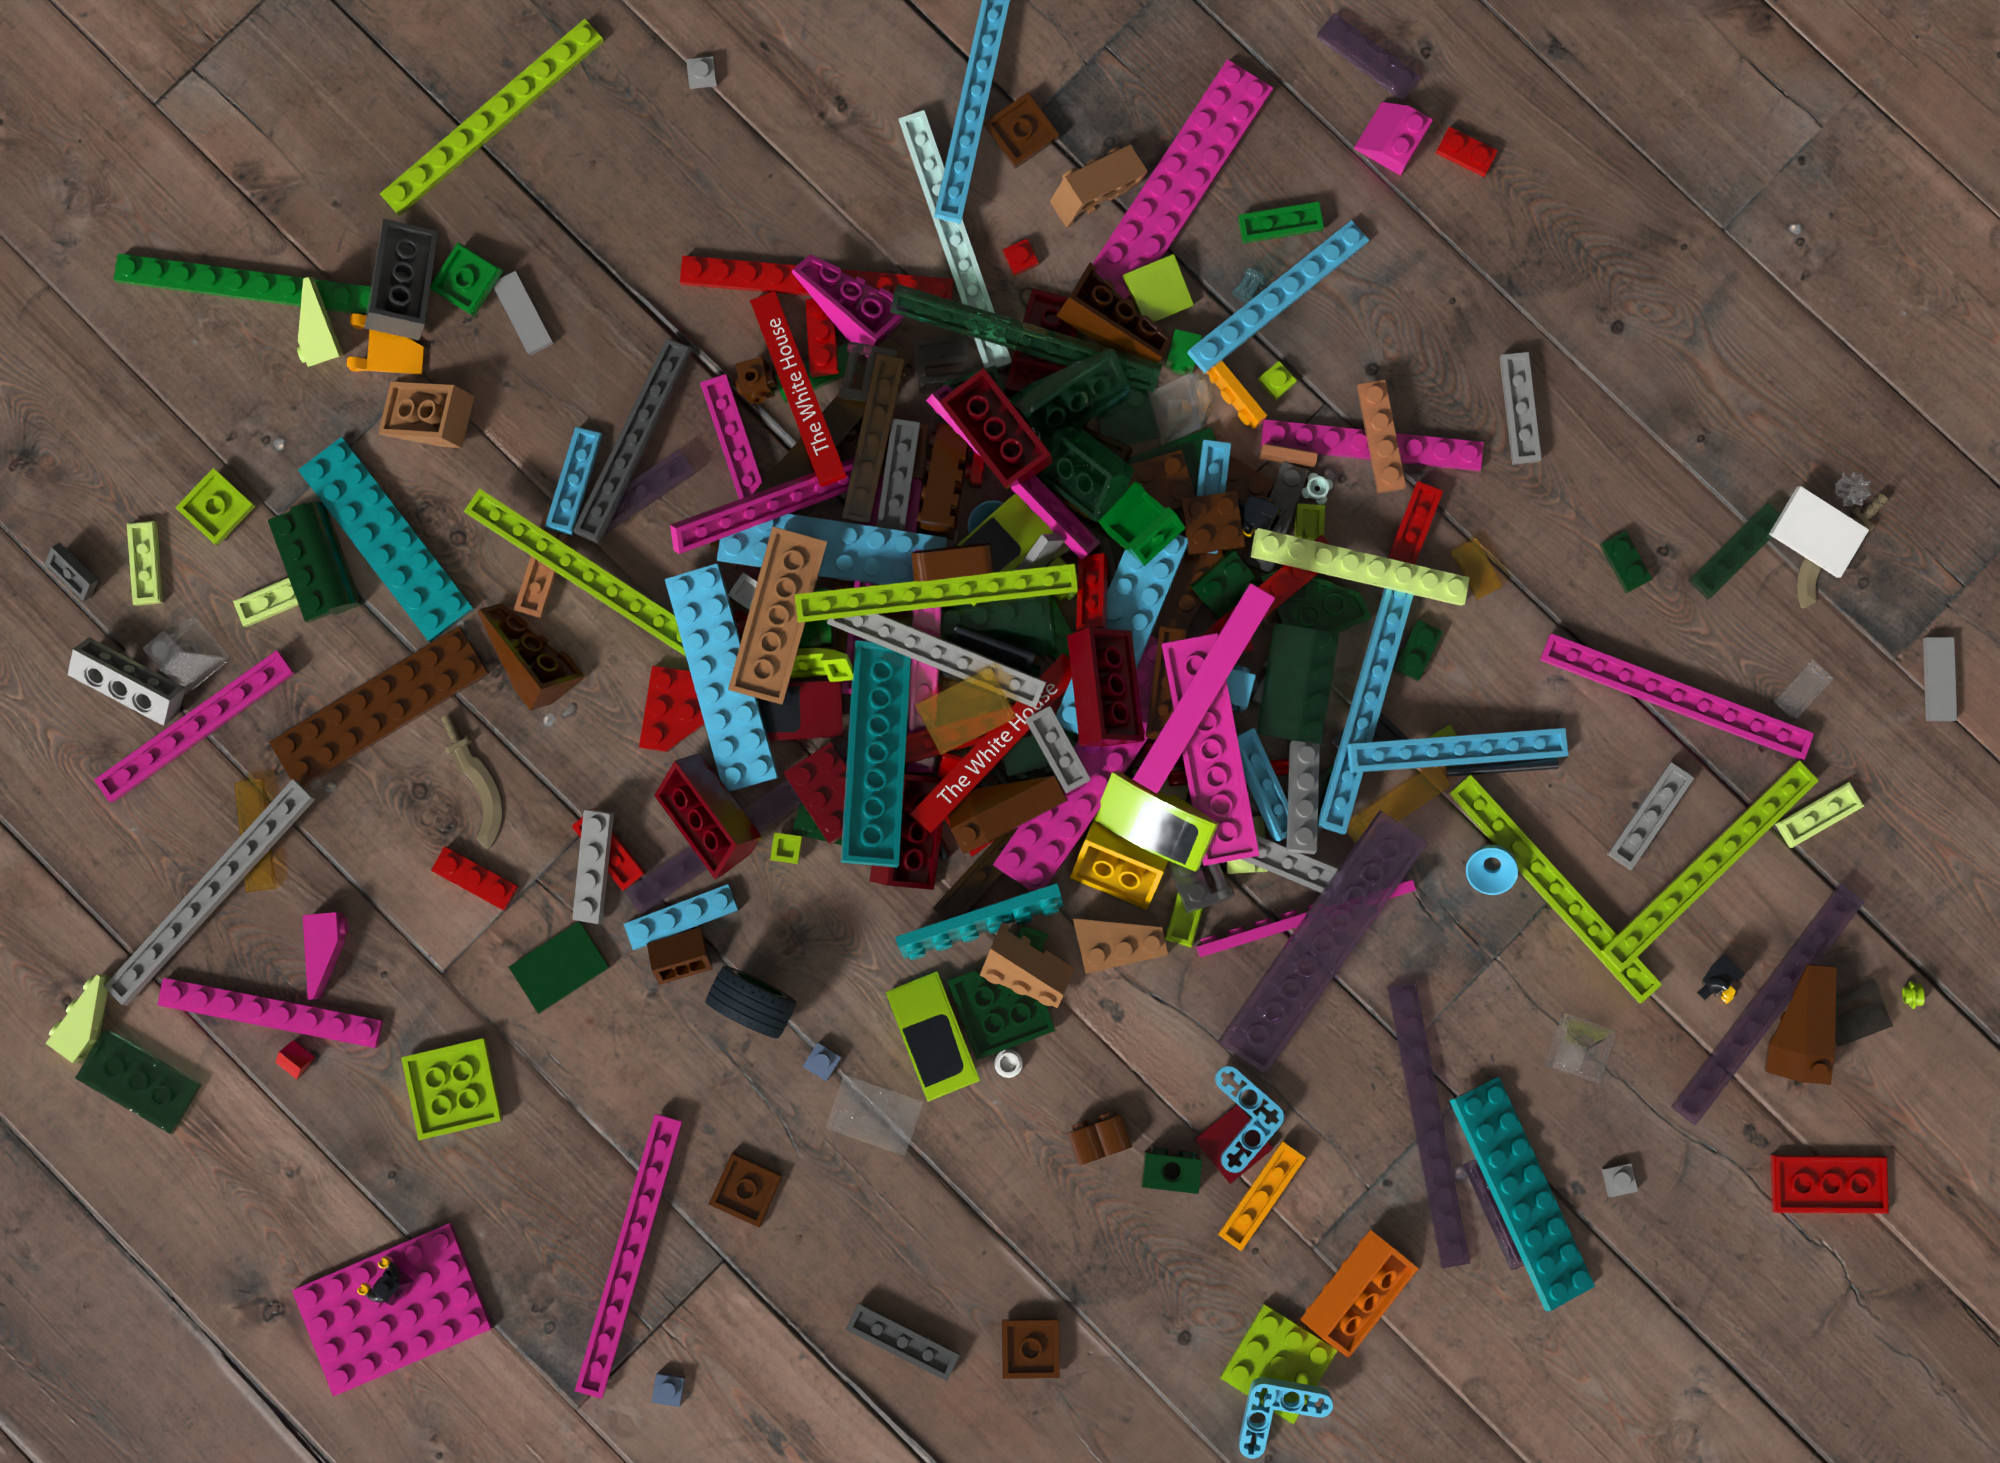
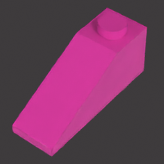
M332 912L303 915L308 1000L322 998L343 948L345 934H348L349 930L348 920L344 918V913Z

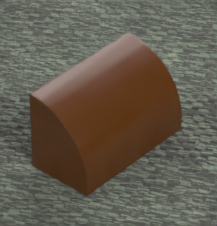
M701 928L647 943L651 970L659 985L713 969Z

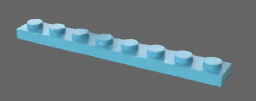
M1352 220L1349 221L1190 348L1187 354L1206 374L1367 245L1369 239Z
M1565 728L1347 745L1350 773L1569 756Z

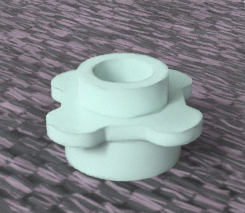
M1311 473L1307 477L1308 483L1302 489L1301 494L1305 499L1311 498L1316 500L1319 505L1325 504L1327 493L1333 488V482L1330 479L1318 476L1316 473ZM1316 486L1320 488L1319 491H1315Z

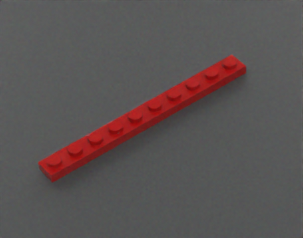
M682 255L681 285L768 293L775 291L780 294L811 296L792 273V270L797 265ZM841 269L842 273L854 279L858 276L866 280L865 284L877 290L883 288L889 291L903 304L940 308L952 307L954 279Z

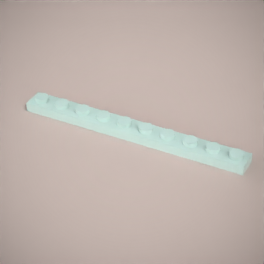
M922 110L898 118L983 366L988 368L996 365L997 370L1010 366L1012 361L963 220L961 224L934 218L945 168L926 113Z

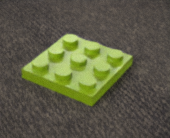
M486 1038L401 1057L418 1140L503 1121Z
M1263 1303L1219 1377L1247 1396L1251 1383L1259 1377L1317 1386L1338 1350ZM1262 1388L1261 1392H1259V1403L1264 1404L1263 1399L1264 1394L1268 1392L1267 1388ZM1288 1392L1284 1395L1283 1399L1288 1403H1294L1300 1396L1296 1392ZM1304 1395V1397H1305V1403H1304V1405L1307 1403V1402H1306V1399H1308V1395ZM1279 1410L1273 1411L1292 1424L1295 1423L1299 1416L1296 1413Z

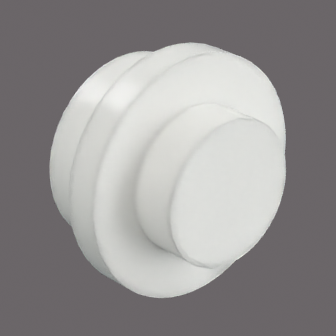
M1003 1050L995 1058V1069L1003 1077H1014L1022 1069V1058L1014 1050Z

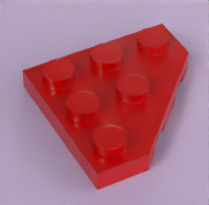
M652 666L639 748L669 752L682 740L702 728L705 723L691 672Z

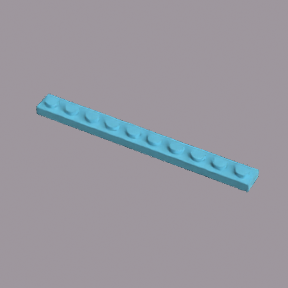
M982 0L934 218L961 224L1010 0Z
M1384 588L1319 815L1318 827L1342 835L1347 832L1363 772L1350 773L1347 745L1367 743L1373 740L1413 599L1412 594Z

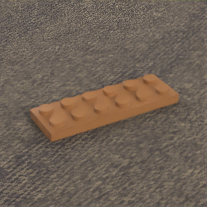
M772 526L728 690L783 705L805 622H797L794 594L814 592L827 541Z

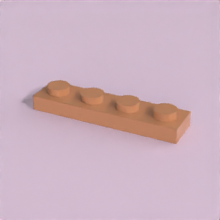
M1380 380L1358 384L1357 391L1377 494L1405 489L1406 484L1386 381Z
M547 505L540 528L566 544L569 535L545 529L551 507ZM532 556L530 557L514 610L542 619L557 573Z

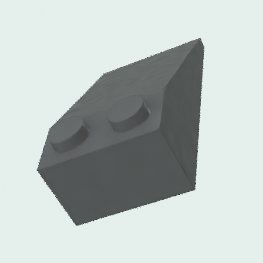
M383 218L366 312L365 329L415 340L420 339L425 325L438 231Z

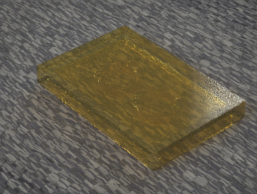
M991 667L915 705L941 755L1016 718Z

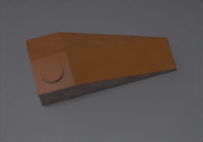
M500 603L479 609V617L511 684L530 711L553 704L583 680L584 674L569 655L562 650L558 653L547 644L549 640L546 637L535 635L527 628V623L505 605Z
M1056 776L973 789L948 815L950 829L963 854L977 850L1069 800Z
M1806 964L1792 993L1793 998L1786 1012L1783 1011L1777 1031L1768 1042L1765 1064L1766 1072L1802 1083L1831 1085L1835 1057L1836 966Z

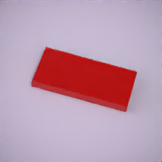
M1771 1155L1772 1212L1889 1214L1887 1156Z

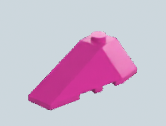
M810 254L792 270L793 275L845 338L868 358L887 336H891L910 310L889 291L883 288L877 290L865 284L866 280L858 276L854 279L842 273L839 267Z

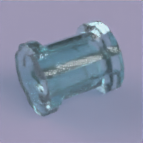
M1252 268L1245 269V276L1238 287H1234L1232 290V294L1244 303L1251 301L1260 286L1265 285L1267 281L1261 273Z

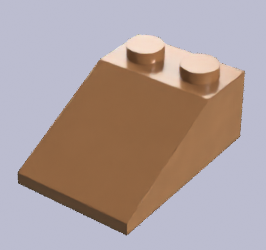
M390 382L378 434L439 447L462 448L475 396L455 385Z

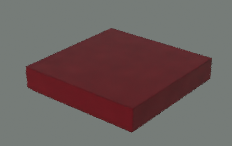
M1238 1104L1194 1138L1195 1142L1229 1184L1274 1149L1267 1141L1248 1165L1237 1173L1229 1172L1222 1166V1152L1250 1120ZM1249 1130L1244 1136L1246 1144L1255 1146L1259 1143L1260 1134L1258 1131ZM1239 1141L1235 1146L1240 1148V1150L1235 1155L1231 1153L1227 1155L1229 1159L1227 1165L1230 1167L1233 1164L1236 1166L1240 1165L1241 1162L1238 1158L1243 1152L1247 1156L1251 1153Z

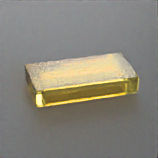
M1477 538L1451 551L1463 576L1470 577L1468 586L1476 600L1503 587Z

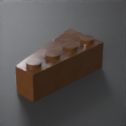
M1090 262L1077 280L1057 317L1149 376L1163 358L1172 339L1147 315L1141 316L1136 311L1135 304L1128 297L1124 300L1113 289L1115 285L1108 278L1103 280L1095 272L1097 268Z
M937 423L936 432L931 431L929 448H933L932 457H927L925 474H928L927 484L922 486L921 500H924L922 510L918 512L917 526L921 527L922 534L955 540L969 444L949 424Z

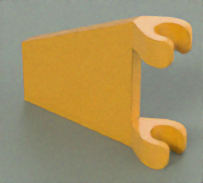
M351 314L350 324L355 329H365L366 315ZM369 330L367 359L350 356L347 358V367L349 370L356 372L376 371L423 375L425 348L406 337Z

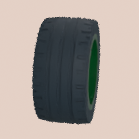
M729 966L721 968L705 1000L708 1006L725 1017L753 1031L775 1039H779L785 1030L797 1004L793 998L779 989Z

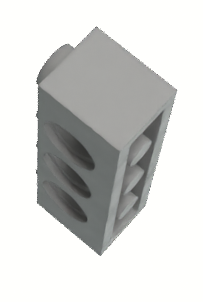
M90 637L72 650L68 676L163 726L180 713L185 687Z

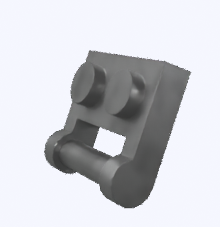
M1171 861L1167 862L1186 913L1229 900L1235 896L1232 887L1227 885L1219 863L1208 865L1218 890L1217 893L1211 894L1201 867L1195 872Z

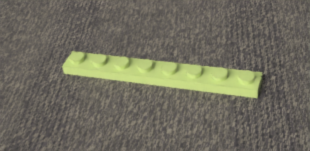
M1260 528L1255 530L1250 556L1460 606L1465 605L1470 577Z

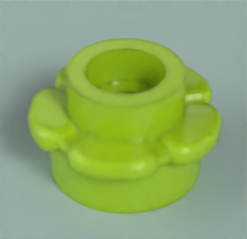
M1909 981L1907 987L1902 988V998L1904 1004H1909L1912 1009H1915L1916 1006H1923L1925 998L1922 984Z

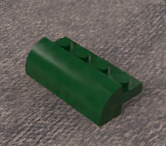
M322 502L300 504L291 507L289 512L268 519L270 529L306 623L333 613L337 615L362 605L328 510Z

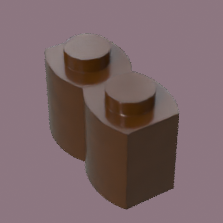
M1110 1111L1097 1116L1098 1122L1088 1125L1087 1120L1071 1125L1072 1131L1067 1132L1079 1166L1132 1148L1121 1114L1115 1115L1114 1111Z

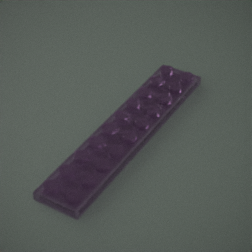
M1379 810L1221 1035L1218 1042L1266 1074L1428 842Z

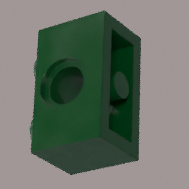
M1151 1147V1152L1144 1151L1141 1187L1199 1194L1202 1159L1196 1157V1152L1180 1150L1179 1155L1168 1154V1149ZM1170 1162L1177 1163L1180 1168L1178 1175L1167 1177L1164 1174L1166 1164Z

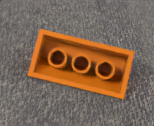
M1370 1229L1366 1236L1359 1241L1358 1246L1348 1259L1342 1263L1341 1268L1334 1277L1324 1286L1323 1291L1316 1300L1308 1306L1300 1320L1319 1337L1350 1358L1419 1268Z

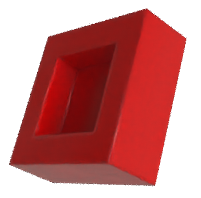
M1028 239L1002 249L1013 276L1039 266V262Z

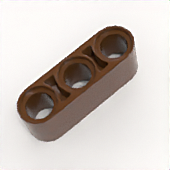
M991 543L911 552L914 581L940 580L993 572Z

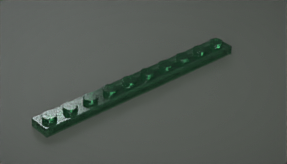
M897 284L890 311L892 313L1145 390L1155 391L1163 364Z

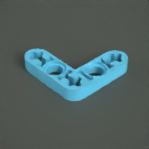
M1223 1066L1215 1074L1216 1085L1252 1117L1221 1154L1222 1166L1229 1172L1237 1173L1248 1165L1282 1125L1284 1113L1275 1102L1237 1069L1231 1066ZM1232 1071L1234 1073L1232 1079L1238 1085H1240L1241 1080L1246 1083L1239 1088L1236 1096L1231 1094L1232 1091L1236 1090L1230 1084L1223 1086L1221 1084L1223 1082L1221 1077L1223 1072L1229 1074ZM1248 1089L1254 1090L1257 1094V1101L1251 1106L1245 1105L1241 1099L1242 1093ZM1263 1099L1267 1101L1263 1107L1268 1111H1273L1274 1109L1277 1111L1275 1114L1278 1119L1277 1122L1270 1121L1266 1124L1264 1121L1266 1119L1265 1114L1260 1110L1257 1115L1253 1113L1261 1105ZM1249 1130H1256L1260 1134V1141L1255 1146L1247 1145L1244 1140V1136ZM1239 1141L1251 1153L1247 1156L1243 1152L1238 1158L1241 1162L1240 1165L1236 1166L1233 1164L1230 1167L1227 1165L1229 1163L1227 1155L1229 1153L1235 1155L1240 1150V1148L1235 1146Z
M1259 1377L1255 1379L1250 1385L1239 1435L1241 1453L1250 1459L1258 1458L1264 1453L1274 1410L1312 1417L1328 1416L1333 1409V1400L1330 1392L1322 1387L1273 1378ZM1262 1388H1267L1268 1392L1264 1394L1263 1399L1264 1404L1259 1403V1392H1261ZM1288 1392H1296L1300 1396L1294 1403L1286 1402L1283 1397ZM1304 1395H1308V1399H1306L1307 1405H1304ZM1319 1398H1323L1324 1403L1317 1407L1315 1402H1318ZM1256 1412L1263 1413L1266 1417L1262 1423H1253L1249 1418ZM1252 1432L1256 1433V1444L1253 1445V1448H1250L1248 1443L1251 1442Z

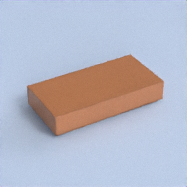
M1263 444L1259 459L1278 463L1284 461L1295 466L1314 468L1318 454L1312 451Z

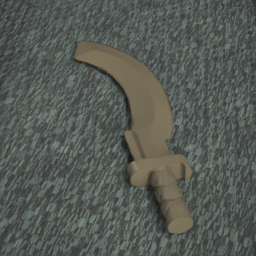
M1879 493L1862 513L1859 511L1860 508L1855 507L1851 511L1853 520L1869 529L1868 532H1871L1875 526L1870 520L1884 506L1888 498ZM1804 558L1797 578V596L1802 609L1817 603L1816 583L1822 569L1807 558Z
M448 714L441 718L452 743L445 750L448 755L453 754L460 773H465L480 796L483 817L476 840L486 849H490L497 838L502 822V802L499 790L483 762L478 757H472L467 746L472 742L470 735H465V739L462 740L451 714Z

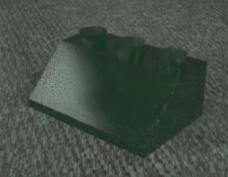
M1078 425L1054 430L1047 449L1051 454L1053 463L1039 472L1038 477L1089 518L1097 522L1126 493L1135 469Z

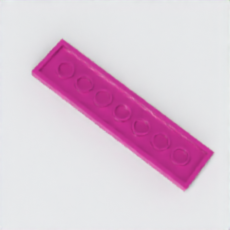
M1218 633L1161 643L1174 709L1216 641ZM1225 680L1182 752L1192 806L1219 823L1204 856V866L1260 856L1227 680Z

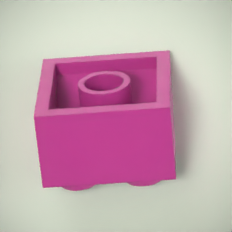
M1381 102L1354 149L1401 176L1426 135L1433 119L1410 106Z

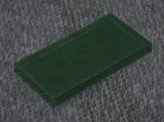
M108 1029L102 1031L75 1077L78 1081L169 1134L175 1132L202 1086L201 1083Z

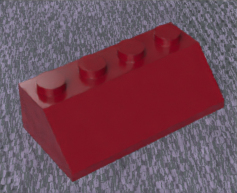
M984 368L939 401L1006 489L1030 480L1053 463L1050 452Z
M1089 627L1067 635L1080 746L1105 747L1145 741L1132 631Z
M701 753L673 762L654 796L713 878L718 879L748 857L762 836Z
M904 773L899 866L871 865L870 882L886 886L934 890L943 822L930 834L910 813L944 778Z

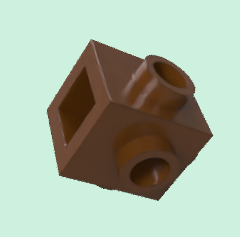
M763 357L736 363L738 379L735 380V385L739 395H743L749 403L755 404L767 401V398L775 397L776 375Z

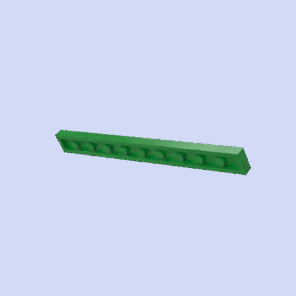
M126 254L117 255L113 278L115 282L298 307H301L304 279L294 276ZM315 279L326 310L366 315L370 286Z

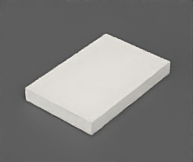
M1798 486L1769 535L1839 578L1843 575L1869 529L1802 486Z

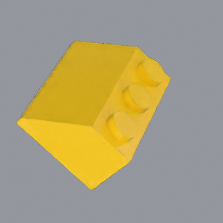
M1093 820L1070 878L1147 910L1168 860L1137 846Z

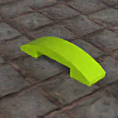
M801 648L797 650L790 678L827 675L830 682L852 680L853 666L847 654L825 648Z

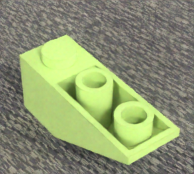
M97 974L90 977L84 984L83 989L85 991L79 999L73 1000L67 1007L66 1012L68 1014L62 1022L56 1023L49 1032L51 1037L46 1044L71 1063L83 1062L100 1039L108 993L104 985L110 980V976L107 974Z

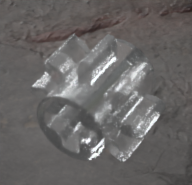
M1853 472L1852 475L1843 473L1842 478L1835 483V498L1843 500L1842 505L1852 507L1853 504L1862 506L1863 500L1871 495L1869 488L1871 482L1862 479L1863 474Z

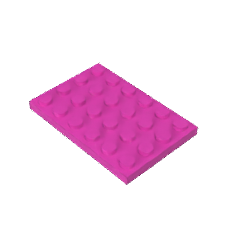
M452 1222L292 1290L333 1397L493 1328ZM384 1256L390 1257L392 1262L414 1281L407 1291L404 1292L400 1300L393 1306L385 1302H373L365 1295H360L357 1292V1289L362 1287L360 1286L362 1283L367 1282L373 1288L376 1281L383 1276L382 1274L387 1268H380L378 1262L383 1261L381 1258Z

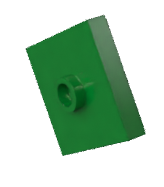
M457 242L431 283L430 289L475 317L502 275L503 270Z

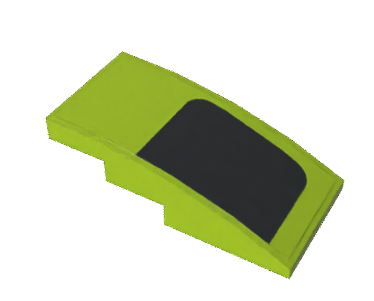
M1015 493L957 546L991 543L992 573L1014 571L1042 534L1055 533Z
M1119 770L1112 772L1100 801L1101 807L1093 819L1137 846L1195 872L1199 870L1219 824L1176 795L1167 796L1160 791L1155 793Z
M937 971L885 992L928 1102L980 1081Z

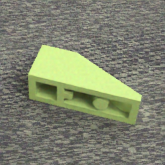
M314 277L303 279L298 343L300 346L297 347V352L302 363L306 362L308 367L344 355Z

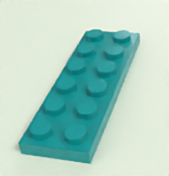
M1056 883L896 936L895 939L904 959L916 960L924 957L927 951L933 949L937 951L947 950L953 946L952 943L960 940L971 942L978 939L979 934L988 931L991 934L997 933L1001 922L1006 925L1015 922L1017 925L1032 921L1033 916L1042 913L1043 916L1055 914L1059 911L1060 907H1063L1061 893Z

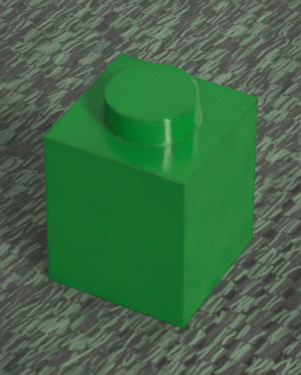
M1175 329L1166 367L1171 368V372L1180 375L1193 372L1195 362L1187 352L1201 340L1202 335Z

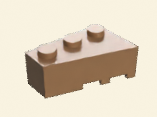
M1131 144L1122 149L1118 146L1110 150L1101 159H1098V157L1091 159L1079 170L1072 168L1062 176L1063 180L1051 198L1050 203L1066 228L1074 224L1073 221L1082 212L1086 211L1089 215L1096 211L1095 205L1107 199L1111 202L1139 185L1148 171Z
M1073 919L1085 974L1168 955L1162 927Z
M1001 922L980 976L993 984L1006 986L1017 994L1032 997L1043 1005L1058 1008L1074 968L1047 950H1044L1043 953L1029 945L1030 939L1025 936L1019 939L1007 931L1008 925Z

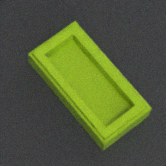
M1179 892L1165 934V940L1192 947L1203 908L1186 913Z

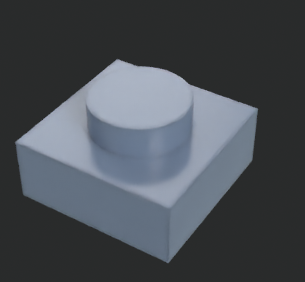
M818 1042L802 1067L827 1081L842 1057Z
M658 1372L655 1378L652 1403L680 1407L685 1376Z

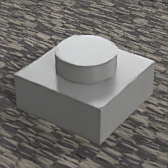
M713 56L686 59L690 89L717 86Z
M1632 1163L1602 1168L1608 1197L1638 1192Z

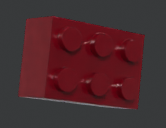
M831 742L783 773L828 844L833 845L842 839L847 765Z

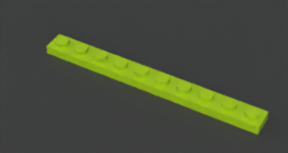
M583 19L385 188L380 195L400 217L604 42L603 38L586 19Z
M480 488L464 510L467 515L686 657L677 622L673 614Z
M1075 564L931 581H912L794 594L797 622L800 623L1078 592Z
M1800 760L1796 761L1611 939L1600 952L1619 972H1622L1819 780Z
M1472 775L1466 777L1449 793L1451 798L1494 845L1504 847L1513 854L1517 862L1518 871L1638 1003H1643L1662 985L1638 957L1622 972H1619L1605 958L1600 950L1617 934Z

